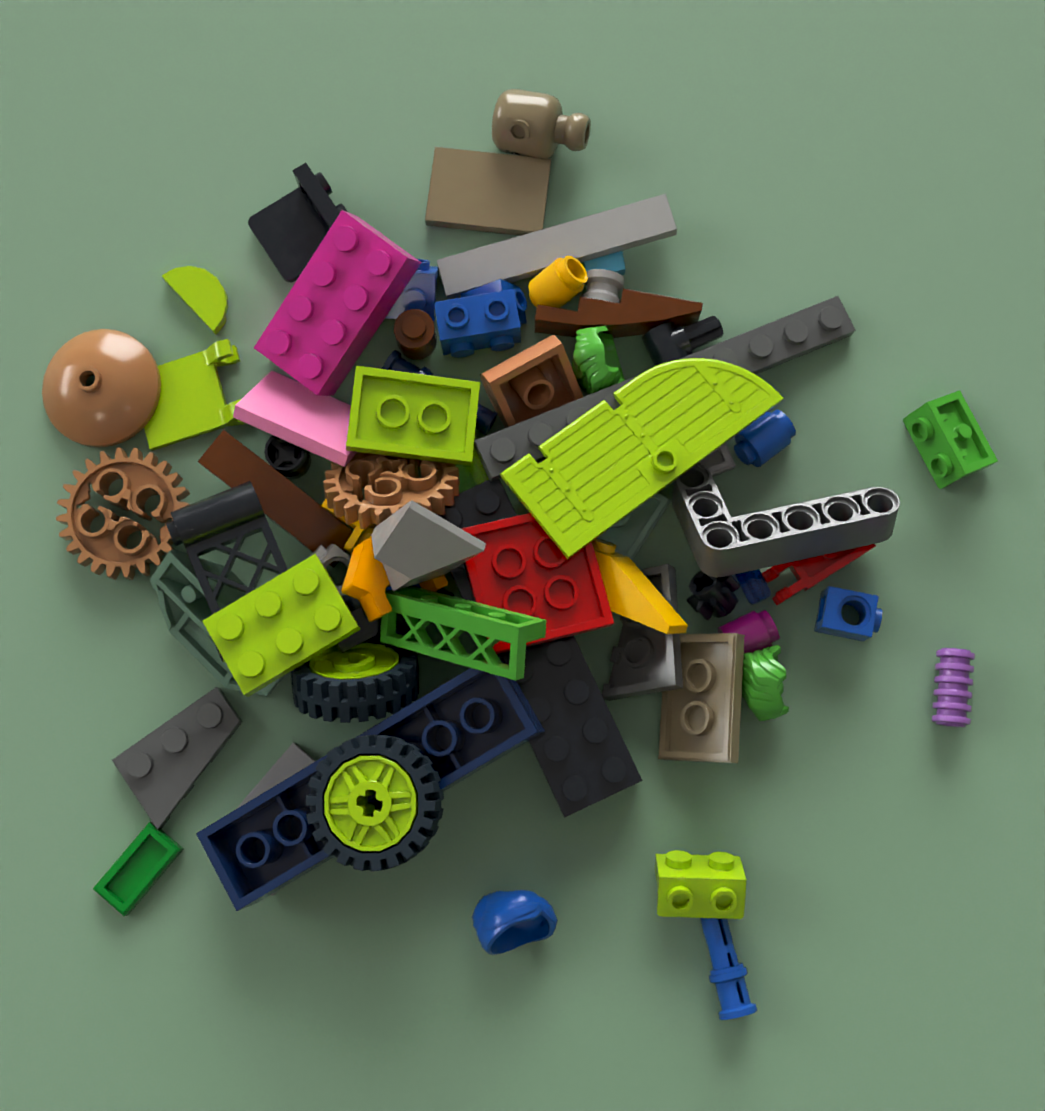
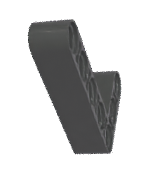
M697 463L674 480L672 490V506L701 571L712 577L730 576L886 541L893 534L900 505L899 497L894 491L884 487H872L731 517L711 472L701 463Z

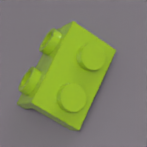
M681 850L669 851L666 854H655L658 916L742 919L744 917L747 879L740 856H733L727 852H713L710 855H691Z

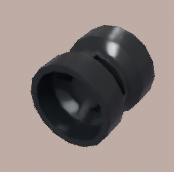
M273 435L265 445L264 453L266 460L270 466L287 479L300 478L309 470L312 460L309 451Z

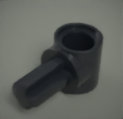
M710 316L685 328H682L680 324L675 325L674 322L661 324L642 336V341L654 366L693 354L692 350L721 338L724 333L719 319L716 316Z

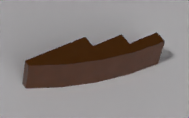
M623 288L621 303L580 296L578 311L538 304L535 315V333L576 337V330L607 326L608 331L603 333L611 334L613 338L644 335L651 329L667 322H674L675 325L680 324L681 327L698 322L703 303Z
M224 429L197 461L230 488L251 481L264 514L313 553L320 545L327 549L330 544H335L345 553L347 552L344 546L353 531ZM333 561L329 565L334 568L339 561Z

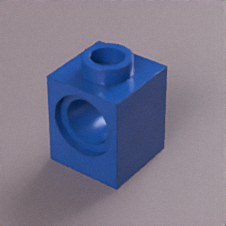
M828 586L821 591L814 632L862 642L871 638L873 632L877 633L879 631L882 621V609L877 608L879 596ZM843 605L853 606L859 614L857 625H850L843 620L841 615Z

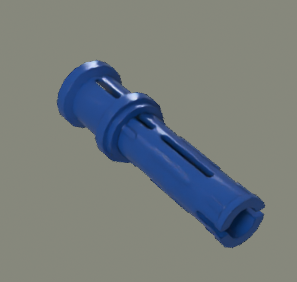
M700 918L713 969L710 970L709 980L710 983H714L722 1009L718 1012L719 1019L729 1020L757 1012L756 1004L750 1001L744 978L748 974L747 968L744 967L743 963L738 962L728 920Z

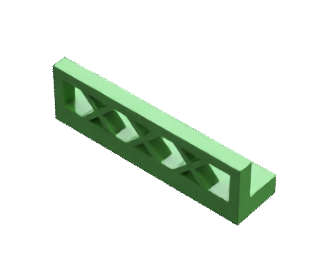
M414 586L396 591H385L392 611L381 617L380 642L516 681L524 678L526 643L545 638V619ZM397 613L403 615L411 629L405 636L396 633ZM431 622L436 624L444 638L438 645L433 644L425 630ZM465 631L470 633L478 646V649L473 654H468L458 639ZM499 641L511 643L509 665L502 663L493 649V646Z

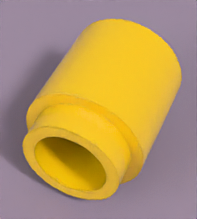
M568 255L564 258H557L529 282L531 302L536 308L538 304L561 308L583 290L584 283L588 280L587 272L580 261L573 256Z

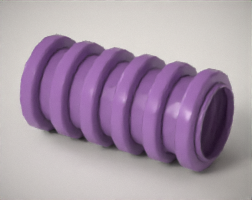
M941 648V650L936 651V657L940 658V663L935 664V669L939 671V676L934 678V682L938 683V689H934L933 695L937 696V702H933L932 708L937 709L936 715L932 716V722H936L937 725L966 727V725L971 723V719L966 717L967 712H971L972 706L967 705L968 699L972 698V692H968V687L973 685V679L969 678V673L974 672V666L970 665V660L975 659V654L966 649Z

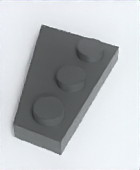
M669 564L641 569L642 573L678 613L676 569ZM621 615L620 620L623 626L618 646H613L610 662L613 663L609 684L604 683L603 698L607 701L682 689L680 634H665Z
M215 687L112 759L157 829L164 827L170 819L171 813L180 801L189 794L195 786L196 780L208 764L213 762L242 723V720L218 687Z

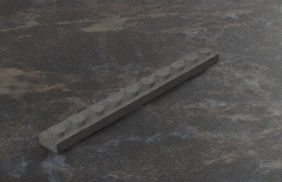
M835 296L680 359L705 358L724 361L744 368L756 375L850 337L856 330L839 296ZM635 377L475 440L474 448L489 481L493 482L500 479V473L528 453L537 463L544 461L546 458L538 446L603 400L613 410L617 409L621 405L614 398L613 393Z

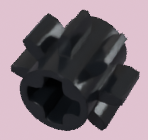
M699 571L691 579L688 586L693 594L687 599L688 604L706 620H709L712 616L720 618L728 615L734 610L739 601L733 592L738 590L740 585L732 575L712 577Z

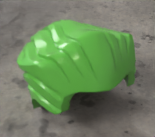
M607 326L576 330L572 369L579 386L589 395L625 381L611 334L603 333L608 331Z
M779 645L756 650L753 653H744L742 697L759 721L775 719L789 712V707L784 705L781 694L784 692L782 681L786 679L787 675L786 669L778 662V655L781 653Z

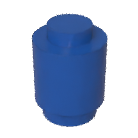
M776 409L772 413L766 412L735 435L736 445H734V451L744 464L761 467L790 445L791 438L796 435L795 427L788 416L782 411Z

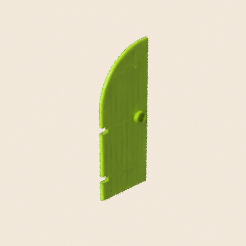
M688 358L666 362L641 373L614 392V398L621 405L617 409L613 410L603 400L538 446L546 458L540 464L528 453L500 473V476L568 560L775 407L784 398L762 378L731 363L705 358Z

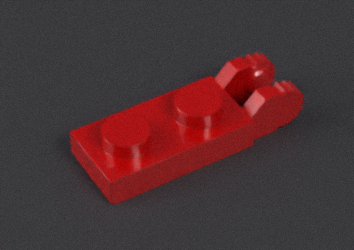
M871 544L775 565L757 577L762 584L769 583L779 577L780 573L790 568L798 581L775 593L772 600L777 606L801 590L807 591L872 550L876 545Z

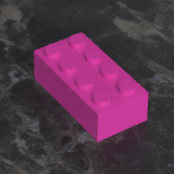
M342 210L257 341L254 349L314 394L334 396L422 262L360 217Z

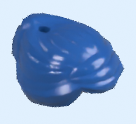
M528 890L496 891L492 894L484 895L478 901L472 915L473 926L477 932L479 942L482 948L490 955L502 954L524 944L547 939L553 935L558 921L549 902L538 896L535 892Z

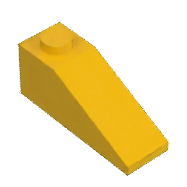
M601 539L592 541L612 612L665 634L686 633L688 624L629 557L615 552L616 545Z

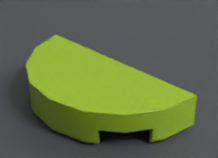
M194 266L177 267L163 274L162 278L217 335L226 323V313L228 310V295L218 278L206 269Z

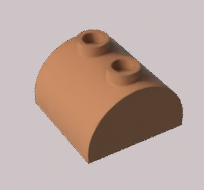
M555 335L549 336L480 374L485 391L505 428L583 398L564 346Z

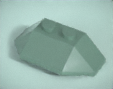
M176 549L170 550L150 578L153 590L157 591L159 606L169 632L226 689L241 691L227 664L221 661L215 643L202 622L211 616L212 613L188 554ZM199 557L204 570L219 576L221 575L225 566ZM230 571L227 579L246 586L232 571ZM208 579L212 591H214L217 582ZM224 585L217 600L219 608L223 609L245 596V593ZM284 676L256 693L262 696L271 694Z

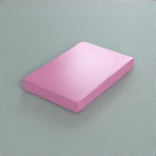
M275 371L269 372L235 405L233 414L235 419L343 467L357 453L346 450L351 405L331 396L316 395L301 383Z

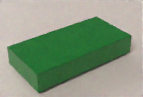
M149 822L94 886L93 890L123 916H128L184 848L162 829H157L153 822Z

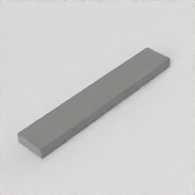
M662 194L438 259L437 264L446 297L449 300L460 298V294L498 279L512 283L536 276L557 258H564L569 255L575 257L581 263L677 235V228L667 196Z

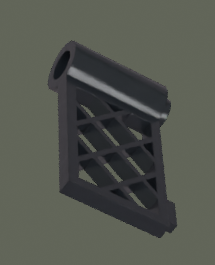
M251 481L172 511L173 520L166 523L174 545L184 544L212 615L221 610L217 600L224 585L244 592L246 595L255 590L264 569L279 575L288 570ZM261 531L263 532L267 546L261 560L239 552L246 537ZM235 542L233 549L226 547V545ZM214 550L230 555L220 576L204 570L199 556ZM271 553L277 566L267 563ZM236 558L257 566L249 587L227 579ZM208 579L217 582L214 591H212ZM217 648V651H218V653H219V656H220V658H221V661H222V662H225L224 659H223V657L221 656V654H220L218 648Z

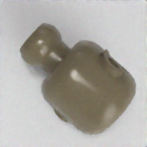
M509 89L504 91L497 99L492 119V140L496 147L505 153L548 159L553 156L558 144L565 145L571 151L585 149L590 136L591 120L583 113H573L570 116L563 115L561 103L555 96L520 89Z

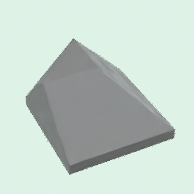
M412 500L377 525L371 534L374 558L382 562L393 591L444 576L483 552L486 543Z

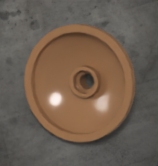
M111 329L84 332L65 343L51 359L42 385L44 408L54 427L65 437L89 447L114 446L134 437L152 418L161 392L159 369L149 350L134 337ZM95 375L94 383L86 386L88 377Z

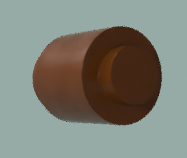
M410 309L397 317L394 323V334L401 353L413 360H421L430 356L436 348L437 336L434 322L429 314L419 309Z

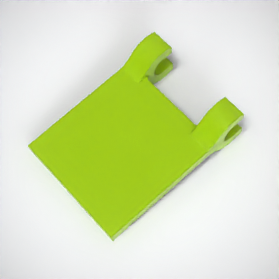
M229 339L217 341L204 351L158 366L161 379L160 398L152 418L144 427L150 450L163 448L224 427L247 424L233 417L235 405L241 399L226 404L217 367L229 366L240 362L237 346H231Z

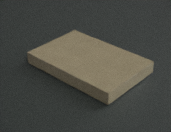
M435 147L425 216L426 225L519 236L542 230L544 227L551 159Z
M738 633L680 634L683 688L662 692L658 759L738 764L745 635Z

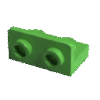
M960 390L926 402L903 418V423L939 489L945 488L963 477L988 468L998 462Z

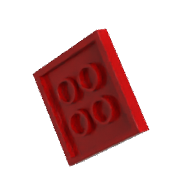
M530 513L462 528V530L486 543L483 552L464 563L474 602L546 620L545 638L528 642L526 647L610 627L614 624L592 542L567 560ZM499 641L493 646L496 654L510 651L511 643Z

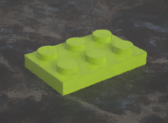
M356 366L346 450L471 466L480 382Z
M316 554L202 621L243 695L246 697L251 696L361 630Z

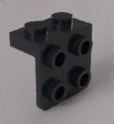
M306 162L292 170L298 188L254 214L248 220V225L283 279L290 283L299 278L342 210L348 212L342 203L337 206L334 205L328 196L333 192L321 172L314 175Z

